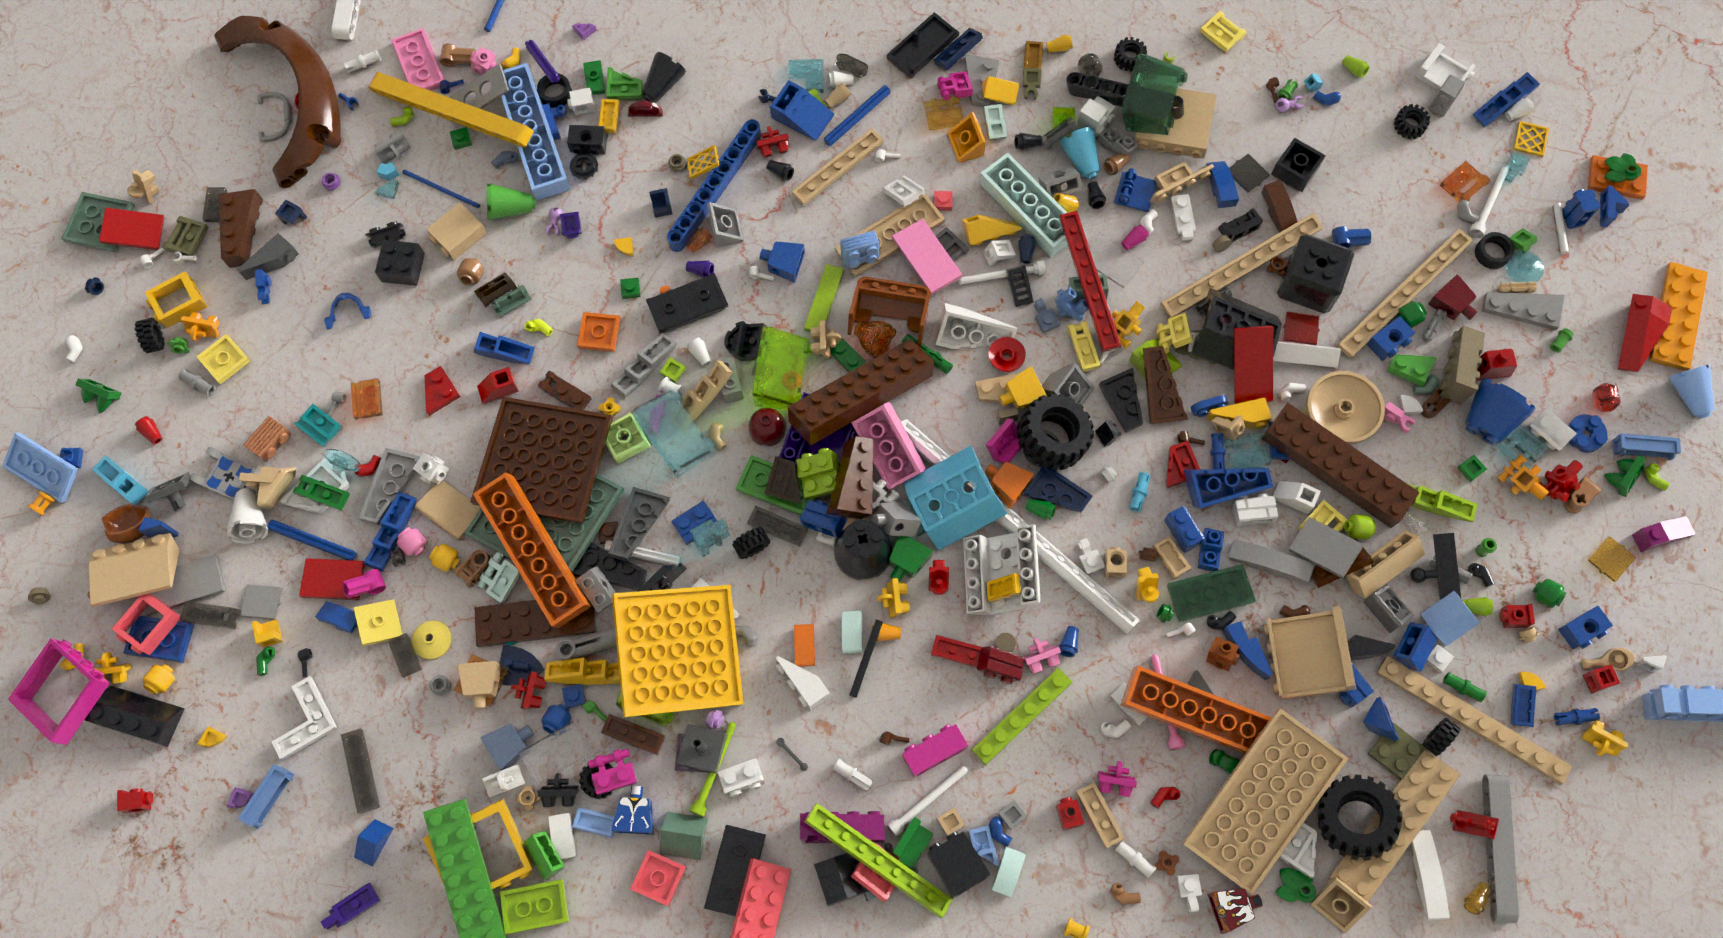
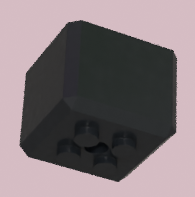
M1309 234L1300 236L1290 254L1288 264L1277 291L1279 298L1324 314L1330 312L1342 293L1354 258L1353 251ZM1316 262L1324 264L1326 267L1320 268Z

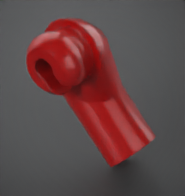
M1173 786L1161 787L1150 804L1159 809L1164 800H1177L1180 798L1181 793Z

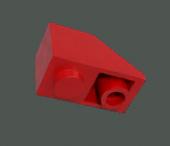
M509 367L491 372L477 385L483 404L519 392L514 375Z

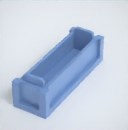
M1621 433L1612 440L1613 454H1619L1621 457L1623 455H1640L1668 458L1671 461L1675 458L1676 454L1681 453L1680 438Z
M273 764L237 819L257 829L263 826V820L290 780L293 781L292 778L295 774Z

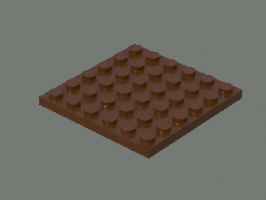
M503 397L473 493L507 472L515 477L537 516L583 524L612 423V415ZM472 494L470 502L473 505L480 506L476 498Z

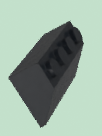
M110 685L98 699L85 718V721L168 747L185 708Z

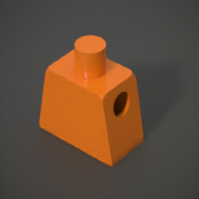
M1005 462L1000 469L990 464L984 472L992 478L990 485L996 496L1010 509L1013 508L1034 476L1033 473L1009 462Z

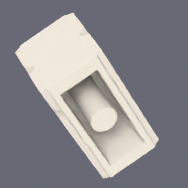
M1259 494L1256 495V498H1248L1245 495L1238 497L1232 503L1235 526L1274 523L1278 519L1274 496Z

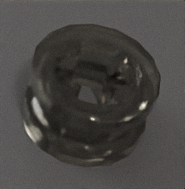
M401 548L398 551L391 550V560L394 567H398L399 564L406 565L405 554Z

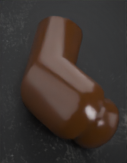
M1283 605L1279 613L1285 617L1310 614V608L1307 605H1302L1300 608L1293 610Z

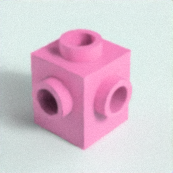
M479 47L478 51H474L470 57L471 70L479 75H483L497 65L495 63L496 55L488 49Z

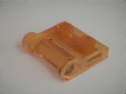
M1465 161L1443 180L1439 186L1458 202L1461 200L1469 202L1470 198L1479 189L1490 183V178L1487 175H1482ZM1474 179L1476 183L1468 191L1462 193L1461 190Z

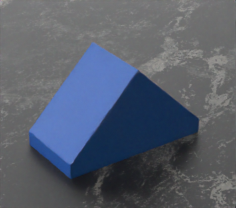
M1381 697L1376 698L1363 723L1369 732L1393 741L1399 740L1386 704Z
M374 819L358 835L354 858L374 866L394 828Z

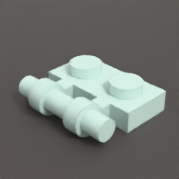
M496 552L494 557H491L488 561L489 565L486 571L481 573L480 581L477 585L484 589L488 584L489 587L486 593L500 603H504L521 574L511 560L505 559L501 563L503 554ZM495 569H496V570H498V572L496 573L495 577L493 578V577H492V574L494 573V571H495Z

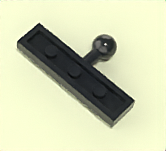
M1454 533L1433 534L1436 570L1425 571L1417 567L1410 572V578L1415 583H1422L1428 578H1437L1440 600L1452 591H1455L1461 598Z

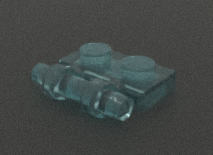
M1522 425L1505 438L1509 442L1508 445L1503 442L1496 445L1501 450L1500 453L1502 455H1507L1513 461L1518 457V454L1512 450L1515 447L1523 453L1522 456L1524 458H1529L1534 463L1549 448ZM1527 461L1520 466L1522 468L1525 465L1528 469L1532 467Z
M1253 432L1245 437L1237 438L1235 441H1224L1226 449L1233 447L1234 452L1227 455L1231 468L1261 467L1272 462L1266 444L1261 446L1257 444V441L1262 440V433L1255 434ZM1249 443L1250 448L1241 449V445Z

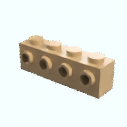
M1405 530L1371 555L1372 564L1346 575L1352 592L1366 599L1423 557L1425 553L1420 537Z

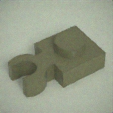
M1024 68L1023 87H1028L1024 93L1025 99H1027L1028 93H1033L1034 100L1037 99L1038 91L1036 88L1041 86L1042 69Z

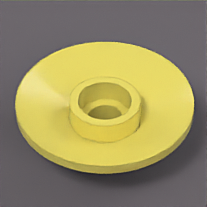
M435 620L421 624L412 636V647L416 654L429 660L443 656L449 650L452 642L449 628L444 623ZM432 635L433 639L431 641H427V637Z

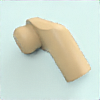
M717 422L710 426L709 439L719 451H722L727 444L720 438V432H722L724 427L720 422Z

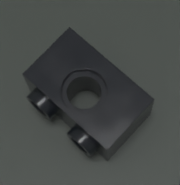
M569 125L567 145L570 153L605 154L608 138L605 126Z

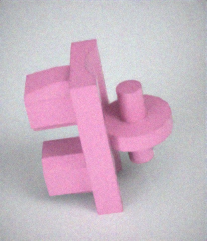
M1038 638L1033 639L1034 645L1028 647L1031 654L1024 656V664L1028 665L1031 673L1035 674L1043 670L1040 660L1046 658L1049 667L1060 664L1058 653H1061L1059 646L1056 647V645L1044 648L1048 646L1047 640L1040 642Z

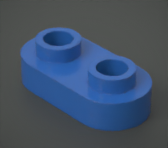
M1220 395L1197 402L1190 408L1194 416L1203 417L1211 409L1225 407L1229 404L1226 395Z

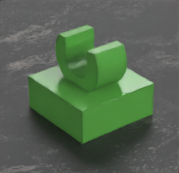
M1523 228L1509 237L1514 244V248L1521 250L1523 254L1529 251L1530 246L1537 242V236Z

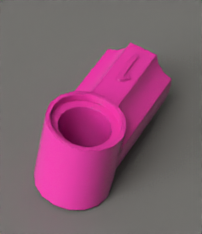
M378 569L370 570L360 577L345 580L342 583L343 592L348 598L366 593L375 595L386 589L385 582Z

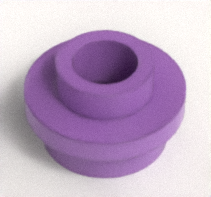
M326 173L322 178V185L327 190H335L341 183L339 176L334 173Z

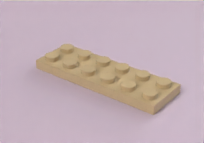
M921 194L919 199L912 202V204L905 207L901 206L855 234L859 235L873 230L876 231L879 240V258L871 264L866 262L860 264L857 268H848L854 277L859 276L900 250L893 241L892 235L921 219H924L931 230L945 223V218L927 195L923 196ZM839 244L835 247V252L841 258V248Z

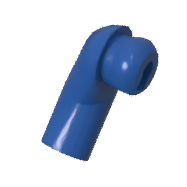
M995 816L989 822L991 837L1008 847L1012 838L1003 833L1001 825L1003 821L1000 817Z

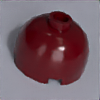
M769 407L761 408L750 417L748 424L749 434L758 445L773 446L784 438L786 422L782 414L776 409Z

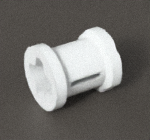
M665 377L660 383L658 391L661 393L665 392L673 400H676L681 395L683 386L676 385L670 381V378Z

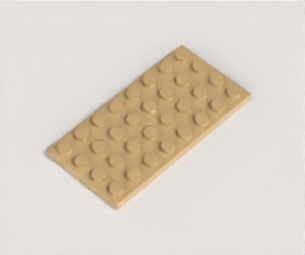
M1278 708L1182 844L1238 886L1245 889L1249 894L1253 895L1349 758L1284 710Z

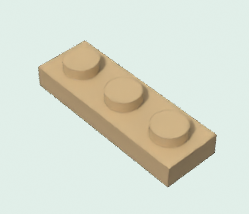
M1095 782L1076 791L1105 849L1124 840L1125 838Z

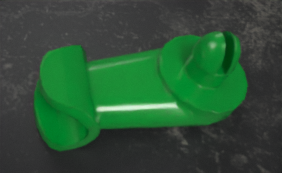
M1214 749L1209 756V763L1214 766H1220L1231 774L1241 760L1224 754L1225 751Z

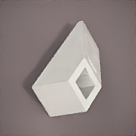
M779 656L776 657L778 663L775 665L781 675L786 674L789 679L786 682L792 691L797 690L800 694L798 699L804 708L808 706L812 710L830 697V692L818 676Z

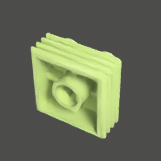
M629 413L611 423L606 445L617 464L650 448V444L633 413ZM626 436L627 440L624 441L622 437Z

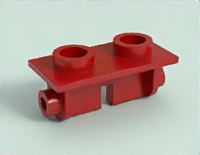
M1457 810L1455 814L1452 813L1450 816V821L1454 823V831L1495 840L1499 822L1498 818Z

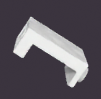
M1441 43L1437 45L1416 75V78L1438 91L1449 75H1453L1464 82H1469L1475 74L1473 69L1476 66L1472 64L1470 68H1467L1443 54L1442 51L1445 46Z

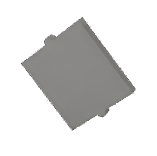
M247 584L245 597L242 599L243 605L240 616L275 619L278 606L281 604L279 600L282 588Z

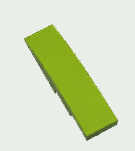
M1410 485L1420 492L1411 507L1467 522L1474 521L1477 503L1443 490L1437 492L1421 485L1417 487Z

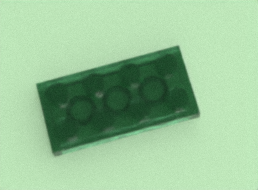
M1243 564L1167 584L1179 622L1256 602Z

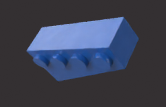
M1269 468L1183 469L1192 505L1196 508H1204L1273 487Z

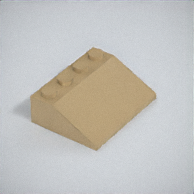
M171 533L159 534L154 537L138 539L134 542L92 551L89 561L90 605L96 607L172 588L180 549Z

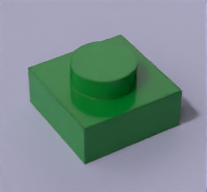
M467 127L450 131L455 150L472 145Z
M639 278L620 279L622 299L641 297Z
M1475 455L1457 467L1469 482L1487 470Z

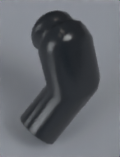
M1231 611L1223 618L1210 615L1207 618V625L1211 629L1224 630L1226 626L1236 619V615Z

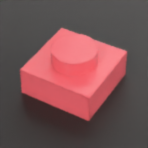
M934 191V205L938 210L952 211V191Z

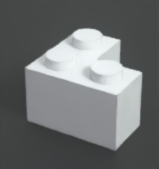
M1099 96L1095 100L1089 99L1080 110L1077 130L1085 127L1093 128L1096 139L1097 136L1105 131L1107 123L1111 124L1114 120L1115 106Z

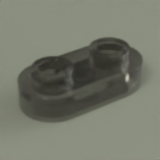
M838 54L836 56L835 65L840 70H845L858 78L867 75L868 65L847 54Z

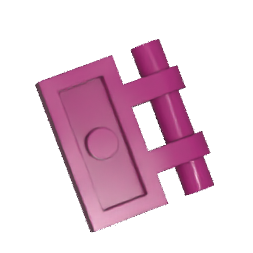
M967 71L951 73L948 78H938L937 86L944 100H949L951 94H955V97L960 98L973 95V88Z
M618 749L613 751L612 754L595 756L596 759L588 761L590 769L597 766L599 768V772L591 774L597 795L638 783L633 763L624 764L623 758L630 757L629 749L622 751ZM616 761L617 767L606 770L605 764Z

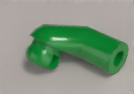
M273 647L264 648L256 657L258 676L268 674L267 664L275 656V649Z

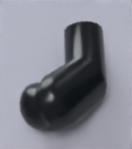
M1472 563L1468 566V572L1473 573V576L1481 578L1485 587L1495 584L1486 566Z

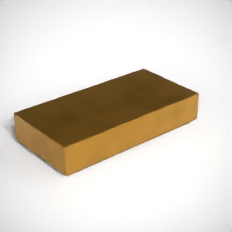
M1026 41L1024 68L1041 69L1043 42Z

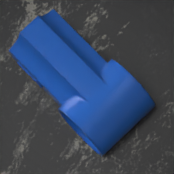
M1341 226L1332 230L1333 243L1350 248L1351 246H1366L1371 243L1372 235L1369 229L1349 230L1348 227Z

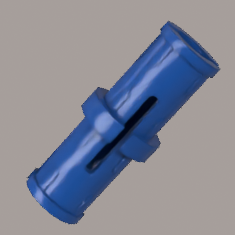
M1218 433L1211 434L1212 450L1210 454L1213 456V468H1225L1224 455L1226 450L1224 449L1223 433H1219V435Z
M1576 708L1569 712H1556L1553 717L1554 721L1559 720L1555 722L1557 726L1573 723L1581 725L1582 722L1599 721L1600 713L1595 714V712H1598L1597 708L1585 710Z

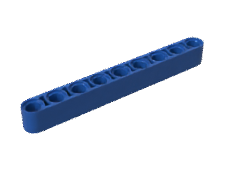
M750 119L745 122L719 159V166L712 169L668 232L667 240L672 251L680 252L685 248L709 213L707 203L717 202L756 146V141L760 140L761 129L757 120Z

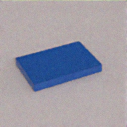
M139 616L132 624L129 635L142 643L161 619ZM178 621L150 655L143 652L141 654L136 653L130 648L132 644L128 641L123 653L131 656L183 663L194 624Z

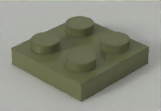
M1393 722L1399 740L1393 741L1380 736L1368 752V755L1401 781L1426 748Z

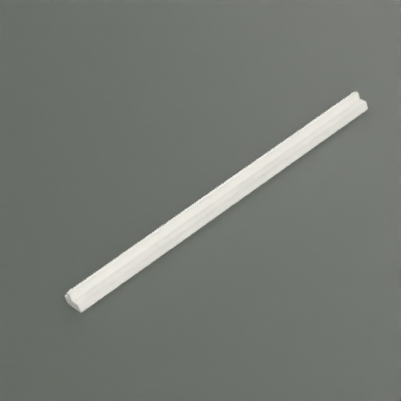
M907 419L901 422L918 454L932 466L950 457ZM973 482L965 484L964 490L967 493H971L974 490ZM1002 502L1007 515L996 521L1008 530L1009 533H1016V527L1029 525ZM1036 531L1037 557L1046 563L1048 567L1052 568L1057 575L1067 581L1072 588L1082 594L1087 601L1097 607L1108 619L1112 620L1123 632L1129 634L1140 620Z

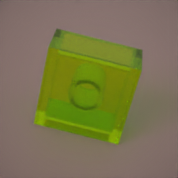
M1053 107L1052 129L1070 116L1075 121V108Z

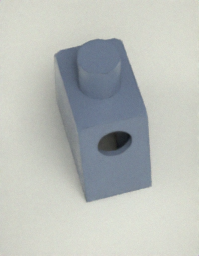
M508 724L480 738L499 770H504L513 766L529 751L525 740L533 736L534 733L528 725L518 731L514 725Z

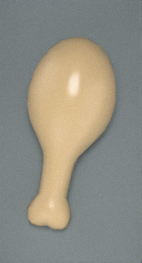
M1613 648L1598 659H1582L1581 664L1584 670L1612 664L1615 671H1623L1633 665L1635 657L1627 649Z

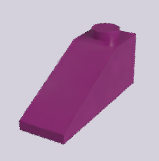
M1686 516L1644 527L1632 534L1640 552H1644L1693 536L1695 532Z

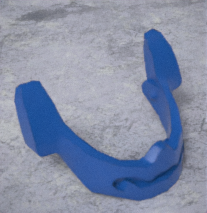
M346 292L337 295L332 302L330 316L324 319L327 330L331 329L333 322L336 321L334 308L337 307L339 301L351 299L356 302L364 319L371 317L370 307L363 306L361 299L351 293Z

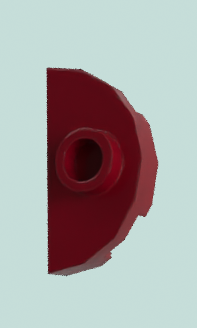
M641 100L628 107V116L662 117L663 110L655 103Z

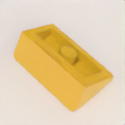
M990 76L982 82L983 98L1015 105L1019 88L1018 83Z

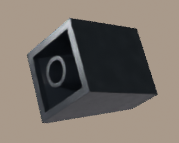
M957 831L947 836L948 841L943 844L937 842L930 846V851L927 853L930 862L952 899L991 875L964 832L958 834Z

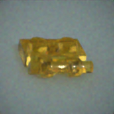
M950 96L949 100L933 98L931 101L924 102L925 109L932 108V111L926 112L929 131L954 127L963 120L961 107L953 106V104H960L959 97ZM947 105L948 109L938 110V107Z

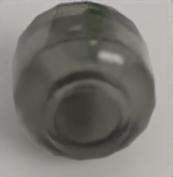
M1085 54L1078 61L1080 73L1099 77L1102 73L1103 66L1096 54Z

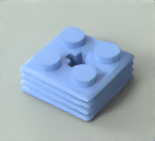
M874 230L841 239L840 241L841 258L845 268L854 269L862 263H874L879 258V240Z

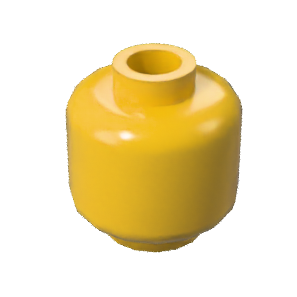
M447 544L436 545L429 557L431 565L443 572H448L451 568L456 569L460 562V559L457 558L458 550Z
M166 664L162 666L153 665L142 678L143 687L154 695L165 693L175 681V677L172 674L173 669Z

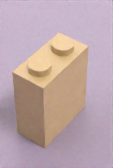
M460 202L426 229L430 235L428 239L435 246L438 244L441 247L440 251L445 257L450 256L453 260H456L487 234L483 224Z

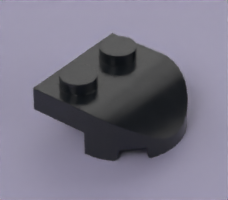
M740 321L735 324V328L727 331L724 340L725 348L735 358L741 361L756 360L757 357H762L767 327L764 323L746 324L744 321Z

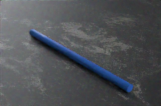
M405 169L402 171L403 174L478 209L480 207V204Z

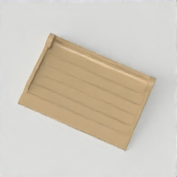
M442 480L439 485L435 484L423 496L414 509L456 539L461 540L464 532L481 507L473 505L469 498Z

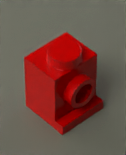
M1532 604L1506 605L1501 608L1499 613L1503 628H1528L1535 624Z
M1612 664L1583 674L1591 694L1620 684Z
M142 788L130 789V792L117 790L118 812L127 814L151 810V804L153 803V793L151 791L145 792Z
M1072 797L1059 800L1060 804L1056 805V810L1062 830L1083 826L1085 821L1082 817L1078 800H1072ZM1067 809H1073L1074 815H1068Z

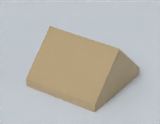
M1337 877L1328 879L1310 904L1344 933L1372 907V905Z

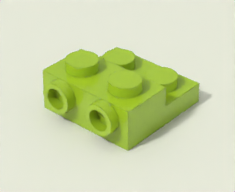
M828 448L818 450V454H802L801 459L796 460L798 478L802 480L805 499L809 500L824 496L834 491L836 474L839 472L837 453Z

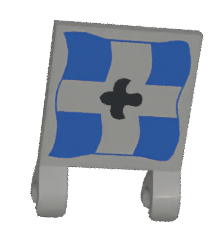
M208 447L206 454L217 459L206 479L195 473H192L189 479L197 485L234 501L236 493L246 487L245 483L239 480L240 473L254 474L256 468L212 447Z

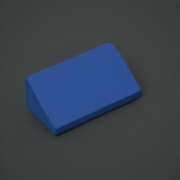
M144 517L139 531L149 538L171 533L172 537L179 535L176 530L164 522Z

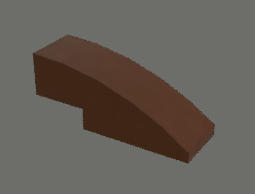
M1281 180L1264 185L1261 193L1269 206L1268 213L1280 233L1298 222L1296 214Z

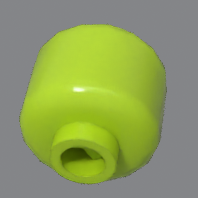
M1352 514L1345 521L1344 530L1352 539L1368 540L1376 532V523L1369 515Z

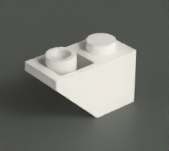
M1279 481L1273 496L1276 501L1308 515L1314 508L1321 491L1300 482Z

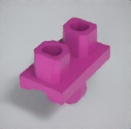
M1117 761L1116 766H1108V771L1115 774L1098 771L1097 778L1099 780L1100 792L1111 793L1112 784L1120 785L1118 794L1130 797L1133 787L1136 788L1137 781H1135V777L1121 775H1129V769L1122 768L1121 761Z

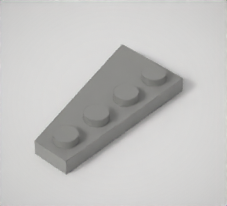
M1487 292L1484 297L1482 312L1557 330L1560 326L1564 295Z
M385 448L359 515L361 521L380 524L398 492L404 489L414 474L415 470L413 467L420 456Z

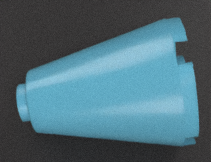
M1085 127L1071 132L1072 136L1069 138L1064 136L1059 141L1060 146L1081 176L1088 180L1096 178L1100 168L1093 128Z

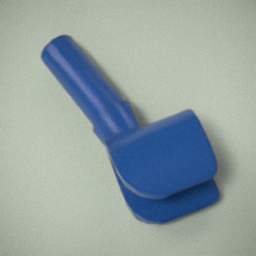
M339 93L338 96L346 101L350 110H354L351 105L352 103H356L359 106L356 98H348L344 94Z

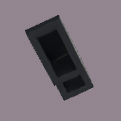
M1354 635L1348 641L1351 660L1378 657L1395 649V644L1359 635Z

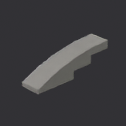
M660 334L638 353L637 358L625 367L624 373L611 383V388L623 398H626L654 372L676 347L677 343L666 334Z
M1235 539L1228 556L1229 560L1246 563L1252 568L1269 571L1271 575L1306 583L1310 582L1315 566L1313 563Z

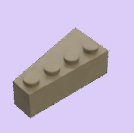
M1464 325L1453 333L1451 338L1453 344L1447 354L1449 360L1443 369L1445 376L1439 385V389L1442 390L1440 392L1441 398L1451 399L1452 402L1461 405L1478 390L1479 385L1475 384L1476 379L1480 378V372L1477 369L1482 362V358L1478 356L1483 351L1485 333Z

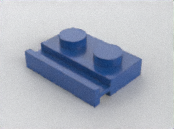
M704 500L671 521L686 545L719 525V522Z

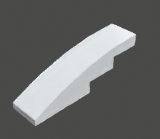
M1422 830L1411 843L1413 851L1412 861L1417 874V888L1427 920H1448L1450 915L1434 840L1431 830Z

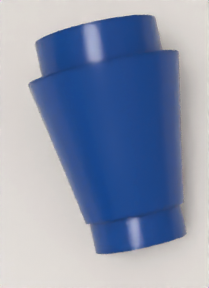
M1068 626L1059 644L1060 654L1065 657H1074L1075 653L1078 652L1079 629L1077 627Z

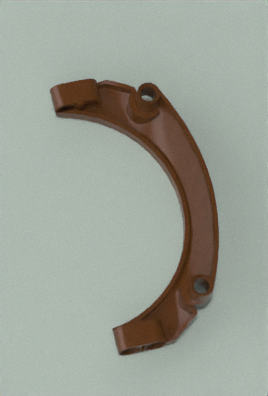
M239 16L215 33L214 37L220 51L230 52L236 47L247 43L270 45L278 49L285 56L297 80L299 109L295 129L287 148L272 169L279 187L288 188L308 173L306 167L311 166L318 159L324 149V145L332 149L340 145L341 126L336 92L323 61L312 46L297 32L277 20L269 24L263 17Z

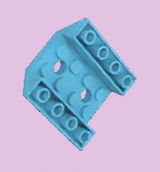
M972 446L963 449L903 482L917 516L922 520L921 523L926 533L938 550L1007 515L1002 502L996 496L980 466V461ZM967 482H973L975 486L971 493H967L964 490ZM934 500L940 503V508L937 511L930 509V504Z

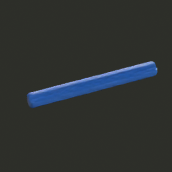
M886 85L882 86L824 137V142L828 146H832L890 94V89Z
M270 520L267 525L270 531L340 558L354 560L357 555L351 549L281 522Z

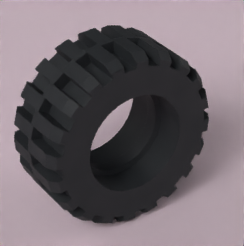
M1048 394L1047 397L1043 395L1031 402L1017 425V438L1020 439L1018 444L1020 448L1024 449L1023 453L1026 457L1029 456L1031 458L1030 461L1033 463L1037 462L1040 464V467L1045 469L1050 467V470H1057L1058 468L1064 470L1074 466L1090 448L1094 437V430H1092L1094 426L1092 420L1089 421L1090 415L1088 412L1083 410L1084 407L1081 404L1075 403L1074 399H1067L1065 395L1061 394L1059 396ZM1050 421L1060 425L1066 431L1069 442L1059 443L1050 439L1043 431L1041 422Z
M1355 774L1353 779H1350V776L1347 775L1342 777L1340 782L1335 780L1332 782L1331 787H1328L1319 802L1318 827L1321 829V836L1324 840H1328V846L1332 850L1338 849L1339 854L1343 857L1346 854L1351 855L1352 860H1358V857H1363V860L1366 861L1371 860L1372 856L1376 858L1381 857L1384 851L1388 852L1398 839L1403 816L1402 811H1400L1401 805L1399 800L1394 799L1395 793L1391 789L1388 791L1385 789L1386 784L1381 781L1377 784L1373 782L1374 778L1370 776L1367 779H1362V775ZM1352 801L1367 803L1378 812L1380 816L1379 827L1368 834L1351 832L1339 820L1340 808Z

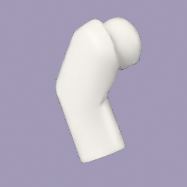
M1290 382L1280 390L1279 397L1282 401L1287 402L1290 400L1289 398H1291L1293 392L1304 393L1306 385Z

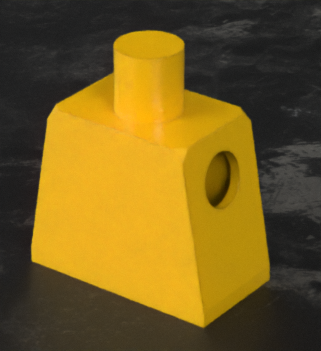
M1030 366L1006 383L1005 389L1007 393L999 396V400L1003 407L1013 403L1014 407L1020 410L1029 407L1031 402L1037 400L1040 396L1046 395L1032 366Z

